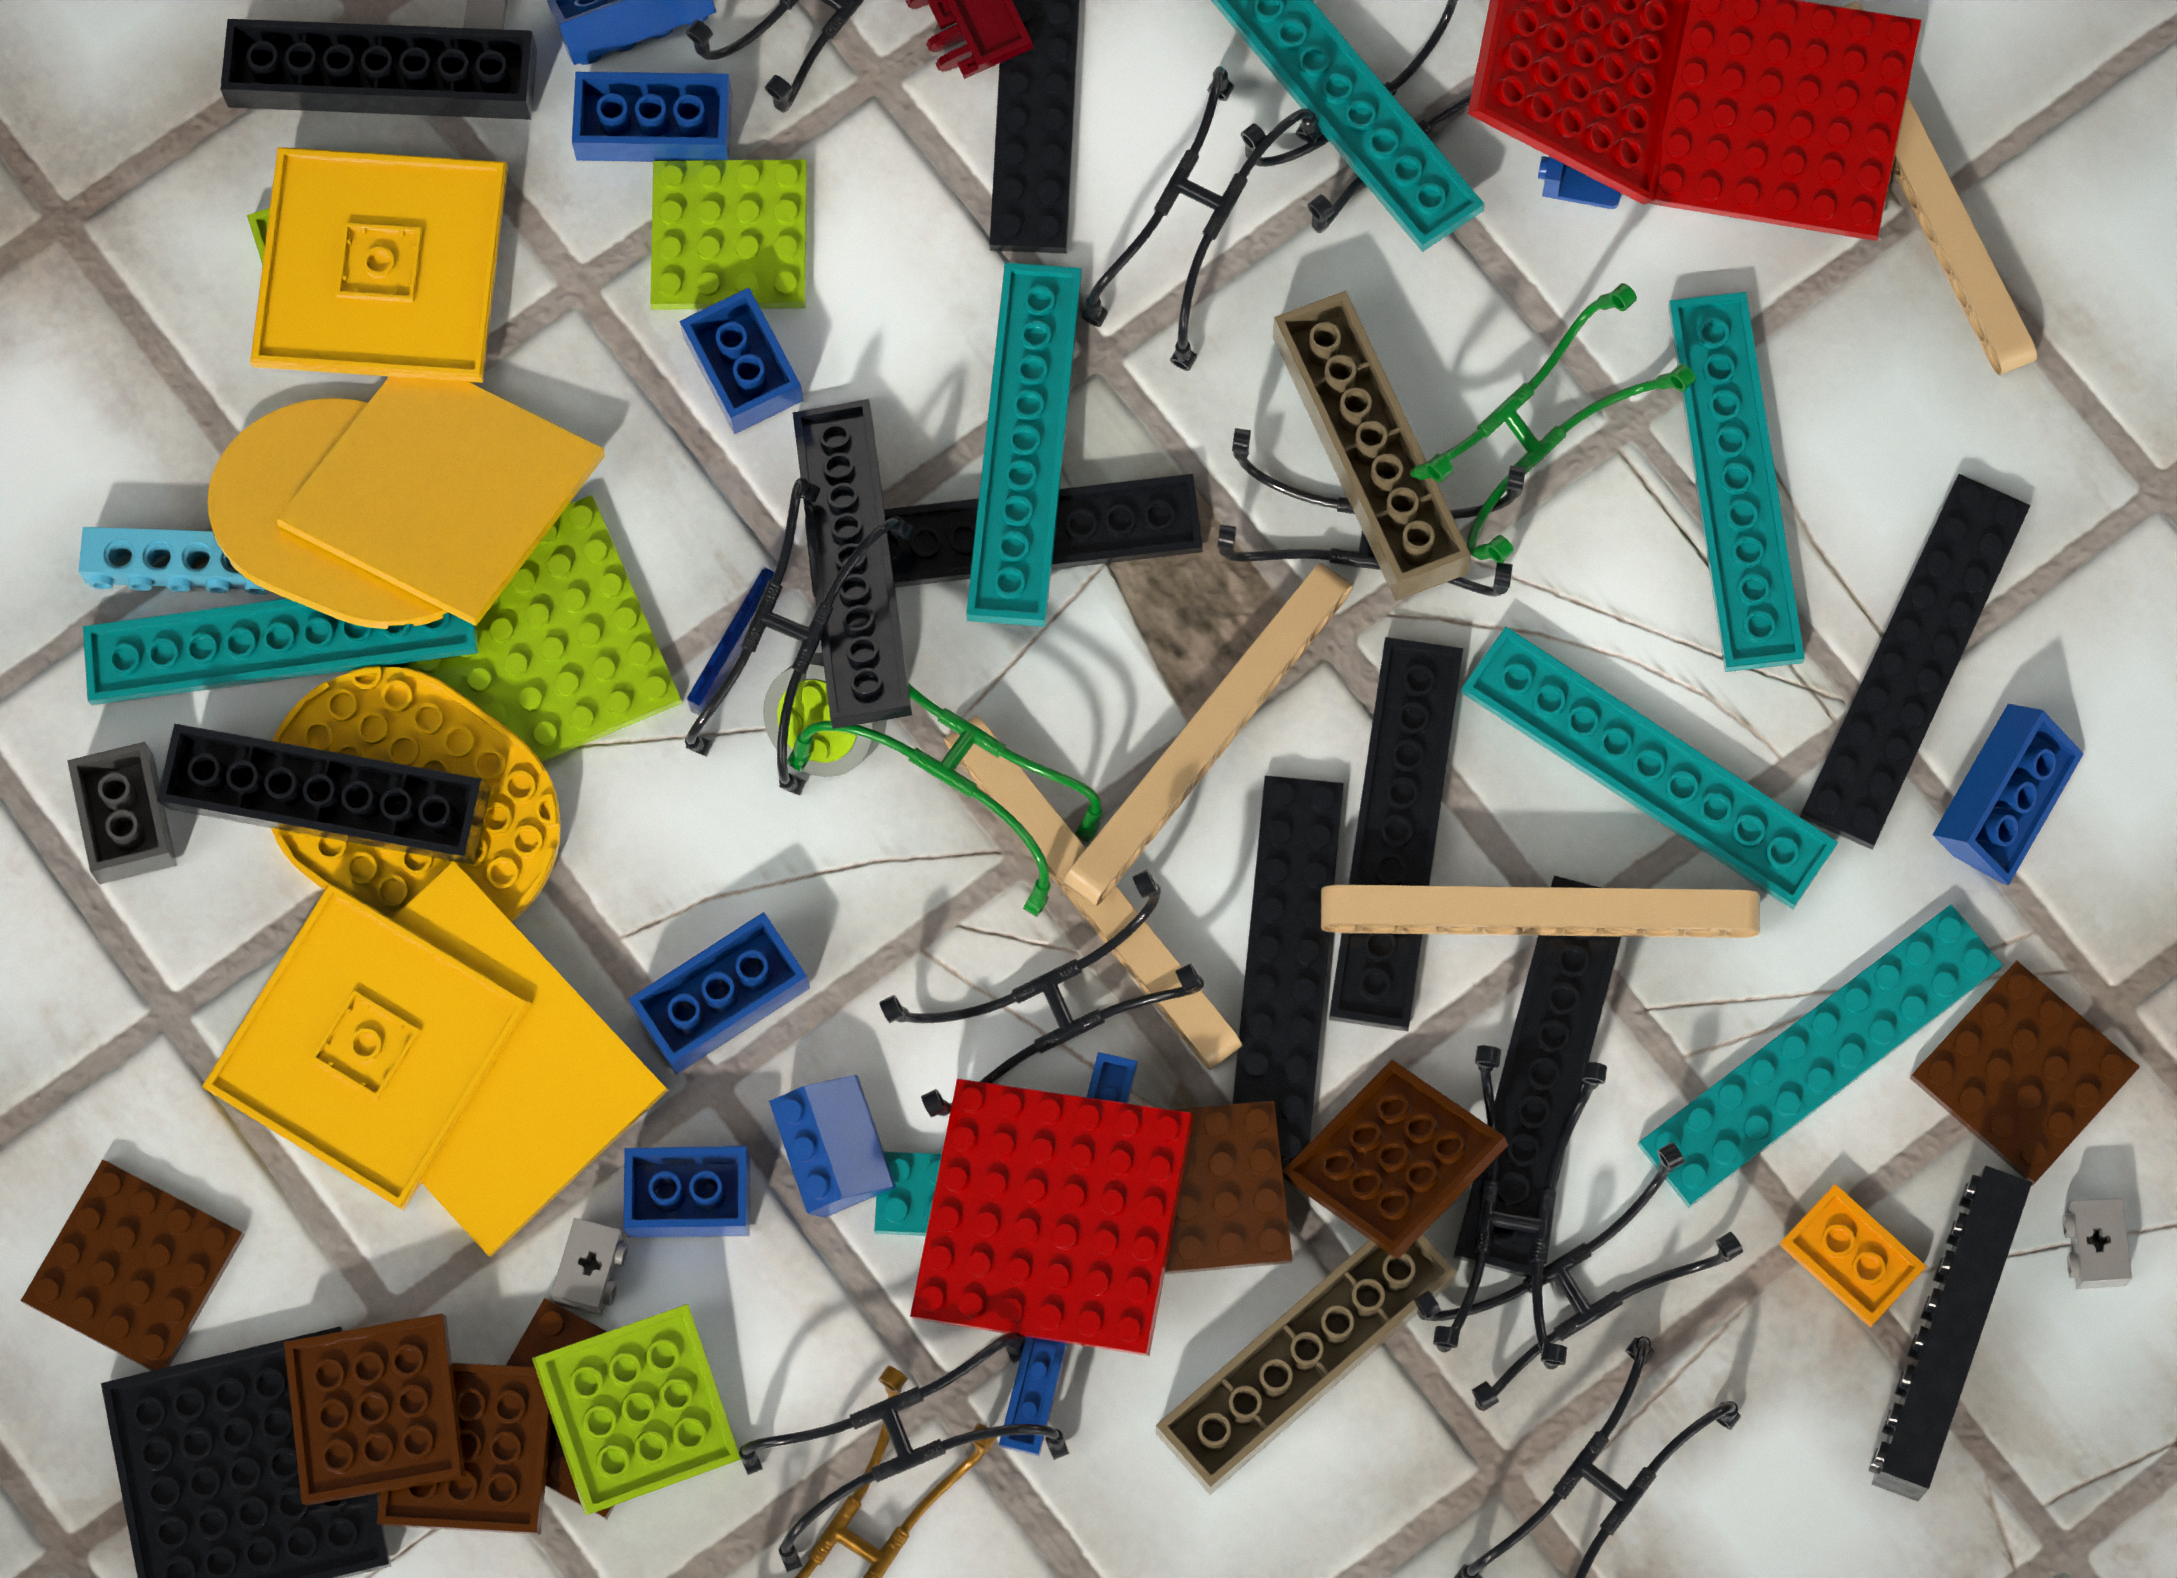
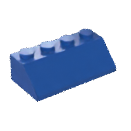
M713 0L547 1L566 51L574 65L579 63L582 65L595 63L601 59L603 54L614 50L618 52L630 50L637 45L638 41L649 37H665L672 33L673 28L684 24L691 25L695 20L704 22L708 19L709 15L717 13Z
M2008 703L1932 835L1953 857L1998 882L2009 885L2084 753L2043 710Z

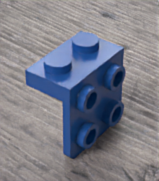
M1550 156L1541 157L1537 179L1545 180L1542 197L1607 209L1618 207L1621 197L1620 192Z

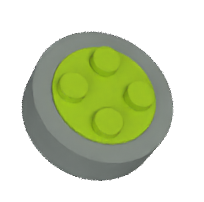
M815 653L813 655L807 673H803L796 692L788 731L787 759L794 749L798 734L803 732L807 726L819 721H831L822 653ZM792 665L772 682L764 701V723L767 734L776 750L784 698L794 671ZM887 720L860 724V726L884 734ZM817 732L812 735L813 741L810 747L812 755L802 771L820 777H833L845 774L871 755L880 743L846 732Z

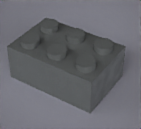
M146 742L67 760L89 869L99 884L177 866L165 806L157 801L160 783L155 759Z

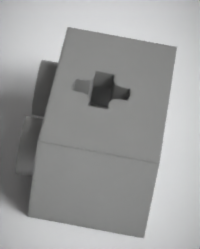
M2123 1198L2073 1201L2067 1209L2068 1213L2063 1214L2062 1217L2064 1237L2071 1238L2072 1253L2067 1255L2069 1278H2075L2076 1289L2126 1286L2132 1279ZM2092 1236H2095L2097 1243H2103L2104 1245L2099 1252H2096L2094 1245L2087 1244Z
M578 1218L573 1219L551 1293L555 1303L602 1315L605 1305H612L617 1289V1282L612 1281L616 1266L623 1267L629 1246L628 1243H624L625 1237L620 1229ZM593 1259H596L600 1270L595 1269L588 1276L583 1266L591 1265Z

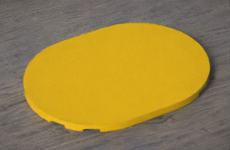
M323 398L294 403L279 408L253 422L229 444L217 462L211 476L207 500L208 515L217 545L230 560L231 565L245 578L270 592L336 619L369 628L388 629L391 625L405 624L419 626L442 619L443 615L448 613L278 526L277 517L368 404L367 402L342 398Z
M370 666L354 669L329 682L325 681L308 692L290 710L278 727L272 739L275 742L481 778L491 787L475 863L474 865L461 862L456 863L511 922L515 921L528 909L544 888L557 858L561 834L560 807L553 782L538 756L522 739L443 681L411 668ZM271 828L275 840L284 855L306 877L324 890H326L331 882L391 919L453 862Z

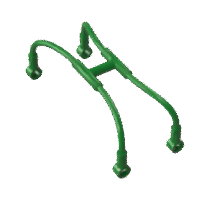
M1621 283L1611 293L1599 296L1596 301L1592 302L1581 312L1536 375L1528 383H1523L1485 418L1471 436L1448 451L1436 454L1429 461L1418 464L1410 470V475L1419 480L1432 478L1437 482H1442L1453 471L1450 460L1468 450L1483 437H1489L1504 422L1527 451L1513 465L1526 467V475L1566 438V433L1597 411L1623 399L1658 388L1661 390L1675 388L1678 391L1684 392L1696 381L1695 374L1687 365L1679 364L1670 373L1659 375L1657 379L1622 389L1590 404L1560 426H1555L1540 441L1537 440L1517 413V410L1534 395V390L1551 372L1579 330L1596 311L1611 308L1626 311L1637 300L1633 289L1627 284ZM1509 474L1486 500L1469 532L1467 548L1471 556L1478 560L1493 559L1498 563H1503L1514 552L1512 544L1502 535H1497L1487 544L1477 546L1478 536L1483 524L1498 500L1506 492Z
M909 683L910 698L936 716L938 722H941V724L960 735L941 762L919 748L913 749L888 735L860 725L833 729L831 721H819L810 724L803 732L798 734L794 749L787 759V764L799 772L805 768L812 755L810 747L813 741V734L820 731L846 732L871 739L909 757V762L919 766V768H922L968 798L974 797L991 809L1016 832L1036 861L1039 879L1036 880L1032 893L1023 907L1025 911L1035 917H1038L1049 899L1047 895L1051 887L1049 868L1044 854L1030 833L1009 811L978 789L976 783L955 771L972 745L976 744L997 758L1001 756L1022 768L1072 788L1087 797L1091 804L1088 806L1085 816L1075 832L1076 836L1089 843L1101 824L1099 822L1103 813L1101 801L1097 793L1089 786L1007 749L1006 744L951 710L940 708Z

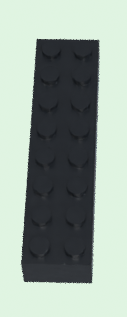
M227 19L220 90L228 108L531 120L537 47L533 32L528 30Z
M174 723L157 801L169 810L474 865L491 787L481 778Z
M1985 1165L1979 1176L1972 1174L1969 1183H1966L1959 1201V1206L1965 1208L1964 1213L1959 1212L1956 1220L1951 1225L1946 1239V1243L1952 1245L1951 1251L1946 1250L1934 1274L1933 1281L1940 1284L1938 1289L1933 1288L1931 1295H1928L1920 1316L1921 1319L1927 1321L1925 1327L1920 1326L1918 1333H1915L1907 1354L1908 1357L1914 1359L1912 1365L1907 1364L1905 1371H1902L1894 1392L1895 1395L1901 1397L1899 1404L1894 1402L1892 1409H1889L1881 1433L1888 1435L1886 1442L1881 1441L1879 1447L1875 1449L1868 1471L1875 1473L1871 1485L1917 1502L1929 1490L2032 1185L2031 1181Z

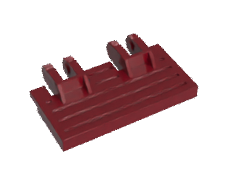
M906 0L908 7L913 10L929 5L940 30L957 23V25L931 36L926 43L929 51L934 53L964 41L965 45L937 59L935 64L938 70L942 72L951 71V69L959 67L963 78L966 79L1034 48L1012 0Z

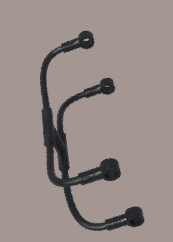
M779 0L780 4L753 30L732 44L718 50H710L709 39L713 36V32L703 22L695 20L685 33L693 41L696 53L707 60L721 59L739 51L757 39L787 10H791L799 0ZM821 0L836 10V12L821 29L822 34L808 52L792 85L782 77L774 75L765 86V90L772 96L774 107L784 113L790 109L811 66L829 39H833L864 0Z
M1448 0L1439 23L1419 54L1391 83L1386 82L1384 84L1393 96L1397 93L1396 90L1417 71L1433 51L1452 18L1458 0ZM1471 94L1448 105L1427 120L1422 119L1417 125L1428 135L1432 131V127L1440 121L1469 106ZM1255 123L1241 132L1242 140L1246 144L1245 156L1247 158L1266 137L1264 131ZM1321 135L1315 144L1307 143L1280 155L1260 157L1255 166L1269 167L1295 160L1322 147L1329 141L1324 135ZM1359 176L1347 187L1333 206L1322 194L1307 204L1312 214L1311 225L1315 232H1324L1350 198L1364 184Z
M1222 66L1216 67L1213 72V80L1207 89L1209 97L1195 140L1190 150L1185 151L1156 203L1153 216L1132 244L1095 284L1089 297L1086 299V308L1081 315L1089 324L1096 327L1102 326L1108 311L1101 306L1099 296L1110 281L1147 241L1163 216L1168 215L1180 193L1213 209L1214 212L1202 231L1204 236L1197 248L1188 273L1180 310L1178 341L1175 345V351L1170 358L1172 364L1185 371H1190L1197 359V355L1191 351L1190 343L1188 342L1189 316L1197 277L1211 241L1217 238L1248 182L1247 176L1271 144L1297 121H1302L1295 132L1301 140L1315 144L1321 134L1316 114L1307 108L1297 110L1282 120L1259 143L1243 164L1239 173L1234 174L1222 196L1188 180L1199 159L1198 153L1209 131L1218 99L1227 101L1234 89V85L1228 80V72Z
M1235 428L1232 445L1233 455L1238 460L1240 466L1253 478L1295 499L1337 509V512L1355 514L1346 497L1334 499L1305 492L1286 485L1257 469L1247 459L1251 430ZM1510 465L1506 488L1507 494L1498 500L1491 512L1506 507L1521 495L1526 467ZM1483 505L1450 510L1454 519L1475 517ZM1220 525L1217 548H1219L1222 556L1231 561L1321 559L1330 560L1329 563L1381 570L1363 530L1361 531L1359 551L1331 548V551L1287 549L1236 552L1234 551L1236 526ZM1497 562L1493 587L1462 577L1447 583L1482 595L1497 597L1505 594L1510 587L1513 564Z
M798 478L794 482L778 564L772 581H768L763 596L741 644L743 649L731 672L696 719L685 738V748L707 757L713 742L700 737L698 734L735 684L751 653L756 651L766 627L801 641L800 650L792 665L794 671L784 698L777 740L779 787L799 796L806 781L788 773L787 741L791 712L802 675L807 673L810 662L834 609L832 604L853 568L882 535L887 532L899 539L909 541L914 530L913 525L904 522L897 516L886 520L876 527L845 562L830 586L823 602H819L809 627L775 614L772 611L783 588L781 582L788 565L794 541L800 499L815 503L821 490L820 487L810 483L805 478Z
M1146 869L1132 876L1142 898L1149 897L1145 906L1117 935L1078 961L1073 959L1030 982L1016 987L1009 995L966 1009L941 1013H911L900 1004L895 995L880 1001L879 1004L889 1023L894 1021L901 1023H941L979 1016L1015 1002L1020 1004L1043 992L1059 1028L1035 1039L1034 1044L1010 1057L979 1081L992 1084L1038 1052L1042 1054L1051 1048L1061 1045L1105 1023V1019L1144 1005L1195 994L1204 987V980L1197 974L1190 963L1176 970L1182 987L1129 999L1101 1011L1096 1009L1081 1018L1073 1020L1058 984L1081 974L1082 969L1110 953L1129 938L1150 916L1158 904L1161 887L1154 881L1149 870ZM937 1089L921 1096L924 1107L931 1118L936 1115L946 1116L950 1114L952 1102L949 1103L944 1100Z
M1480 1045L1477 1046L1475 1064L1478 1065V1069L1481 1072L1487 1125L1498 1131L1491 1071L1493 1068L1499 1067L1501 1049ZM1597 1062L1583 1063L1581 1081H1583L1584 1087L1555 1147L1545 1187L1541 1190L1537 1217L1497 1211L1500 1183L1498 1182L1499 1156L1489 1165L1488 1180L1484 1182L1474 1249V1252L1477 1253L1474 1269L1465 1297L1452 1326L1435 1327L1433 1344L1437 1346L1440 1352H1449L1452 1348L1458 1347L1460 1330L1476 1297L1486 1257L1490 1254L1494 1227L1535 1233L1531 1261L1534 1262L1532 1303L1536 1337L1541 1354L1540 1361L1550 1370L1556 1369L1559 1365H1565L1568 1348L1563 1345L1548 1343L1542 1297L1543 1267L1547 1263L1557 1195L1554 1189L1560 1164L1573 1130L1593 1090L1599 1084L1605 1083L1606 1065Z
M1673 1142L1657 1150L1661 1159L1659 1171L1639 1198L1617 1221L1589 1243H1582L1543 1267L1542 1286L1555 1279L1576 1312L1575 1315L1553 1328V1332L1547 1335L1548 1343L1554 1344L1558 1340L1564 1341V1339H1567L1623 1304L1622 1301L1632 1295L1658 1284L1729 1262L1743 1253L1740 1242L1730 1231L1716 1240L1719 1248L1717 1255L1653 1275L1619 1292L1613 1291L1591 1305L1569 1273L1570 1269L1590 1258L1592 1252L1620 1232L1648 1203L1668 1174L1676 1167L1685 1163L1681 1152ZM1526 1277L1522 1280L1523 1283L1490 1299L1472 1304L1468 1316L1505 1304L1527 1292L1532 1293V1278ZM1429 1290L1414 1298L1418 1308L1417 1314L1422 1320H1452L1456 1318L1460 1309L1455 1308L1441 1311L1436 1299ZM1538 1343L1523 1354L1492 1387L1485 1381L1472 1389L1477 1409L1485 1411L1499 1402L1497 1396L1525 1366L1540 1354Z
M1005 1334L936 1381L922 1388L916 1386L911 1390L873 1404L861 1411L854 1412L849 1415L850 1418L806 1431L753 1440L740 1448L739 1456L747 1475H751L763 1469L756 1450L826 1437L853 1427L857 1430L862 1426L882 1419L897 1453V1457L871 1467L872 1471L855 1478L829 1494L796 1522L785 1536L778 1550L787 1573L802 1567L793 1544L794 1541L825 1510L875 1480L880 1482L888 1477L914 1468L946 1454V1450L987 1438L1031 1434L1046 1436L1045 1441L1054 1460L1069 1454L1063 1433L1060 1430L1038 1424H1013L984 1428L943 1441L937 1439V1441L935 1440L914 1450L910 1444L898 1412L923 1402V1398L964 1376L1003 1347H1006L1013 1364L1020 1362L1024 1345L1019 1334Z
M1645 1336L1635 1337L1625 1350L1634 1360L1632 1369L1615 1408L1600 1432L1596 1431L1590 1441H1588L1585 1448L1582 1449L1565 1474L1560 1478V1481L1552 1489L1554 1493L1543 1506L1516 1531L1475 1562L1469 1565L1463 1564L1454 1578H1483L1479 1571L1513 1547L1540 1524L1562 1499H1567V1496H1569L1582 1477L1616 1502L1610 1513L1605 1517V1520L1600 1524L1601 1529L1585 1553L1574 1577L1586 1578L1602 1545L1609 1535H1614L1644 1495V1492L1647 1491L1654 1479H1656V1472L1685 1442L1716 1420L1723 1427L1732 1430L1741 1418V1415L1738 1413L1737 1404L1733 1401L1721 1402L1718 1407L1688 1426L1665 1446L1648 1467H1643L1639 1474H1637V1477L1625 1489L1593 1465V1463L1609 1443L1608 1437L1615 1429L1632 1397L1643 1366L1646 1365L1655 1353L1651 1348L1649 1338Z

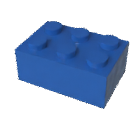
M750 288L679 321L683 338L734 435L804 401L801 384Z
M747 1146L624 1148L623 1228L628 1238L750 1236V1155Z

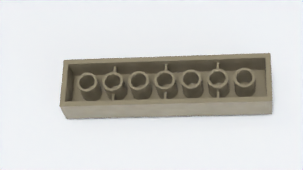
M1346 290L1274 317L1273 339L1395 601L1468 574L1471 554L1437 482L1432 478L1419 480L1410 475L1412 468L1427 461Z
M1423 1234L1398 1260L1371 1240L1367 1241L1156 1425V1434L1211 1495L1415 1317L1418 1311L1414 1302L1415 1297L1429 1290L1434 1298H1436L1455 1282L1457 1271Z

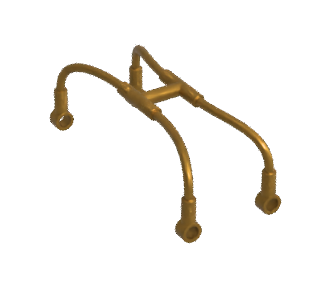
M887 1365L878 1380L885 1386L888 1398L901 1392L908 1378L896 1368ZM884 1422L865 1473L872 1471L871 1467L879 1465L889 1439ZM977 1423L973 1431L988 1427ZM998 1437L974 1441L976 1450L915 1507L900 1527L895 1528L893 1534H891L881 1550L847 1529L850 1521L861 1507L862 1503L860 1501L871 1483L855 1490L853 1495H849L838 1510V1513H836L808 1555V1562L795 1578H808L817 1565H822L837 1542L871 1563L863 1578H882L910 1537L909 1531L919 1518L946 1490L967 1473L985 1453L990 1451Z

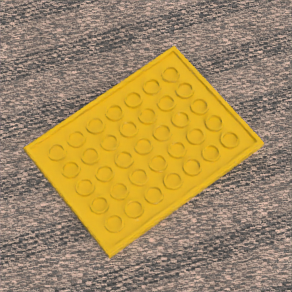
M453 861L392 919L532 1003L531 1008L422 1181L427 1190L489 1257H492L669 1090L466 872Z

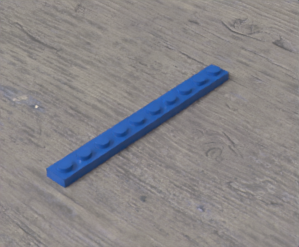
M1098 1052L1087 1098L1128 1103L1138 1062ZM1026 1337L1004 1425H1048L1068 1343ZM1031 1434L1001 1436L999 1446L1040 1457L1045 1436Z

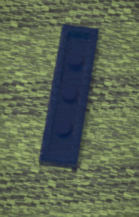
M766 567L762 569L689 693L687 700L691 712L697 715L702 713L725 681L743 649L741 644L763 596L768 581H772L775 572Z

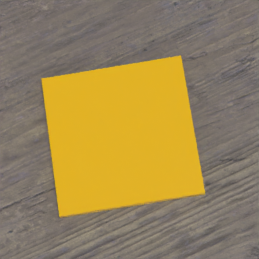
M278 147L250 359L252 367L483 383L508 171L507 163L500 161Z
M389 376L277 517L279 527L477 626L605 457L604 448L470 382Z
M330 882L202 1085V1088L404 1211L531 1008L532 1003Z

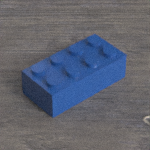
M575 72L572 146L576 161L653 162L729 160L732 88L729 74Z
M763 912L639 991L628 1000L633 1012L674 1074L677 1075L809 990L810 984L807 975Z

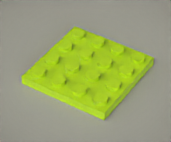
M806 159L653 161L651 309H705L747 288H750L760 309L806 308Z
M688 1304L532 1358L585 1515L741 1460Z

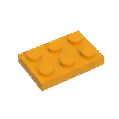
M1836 1184L1831 1187L1779 1244L1870 1328L1927 1267Z

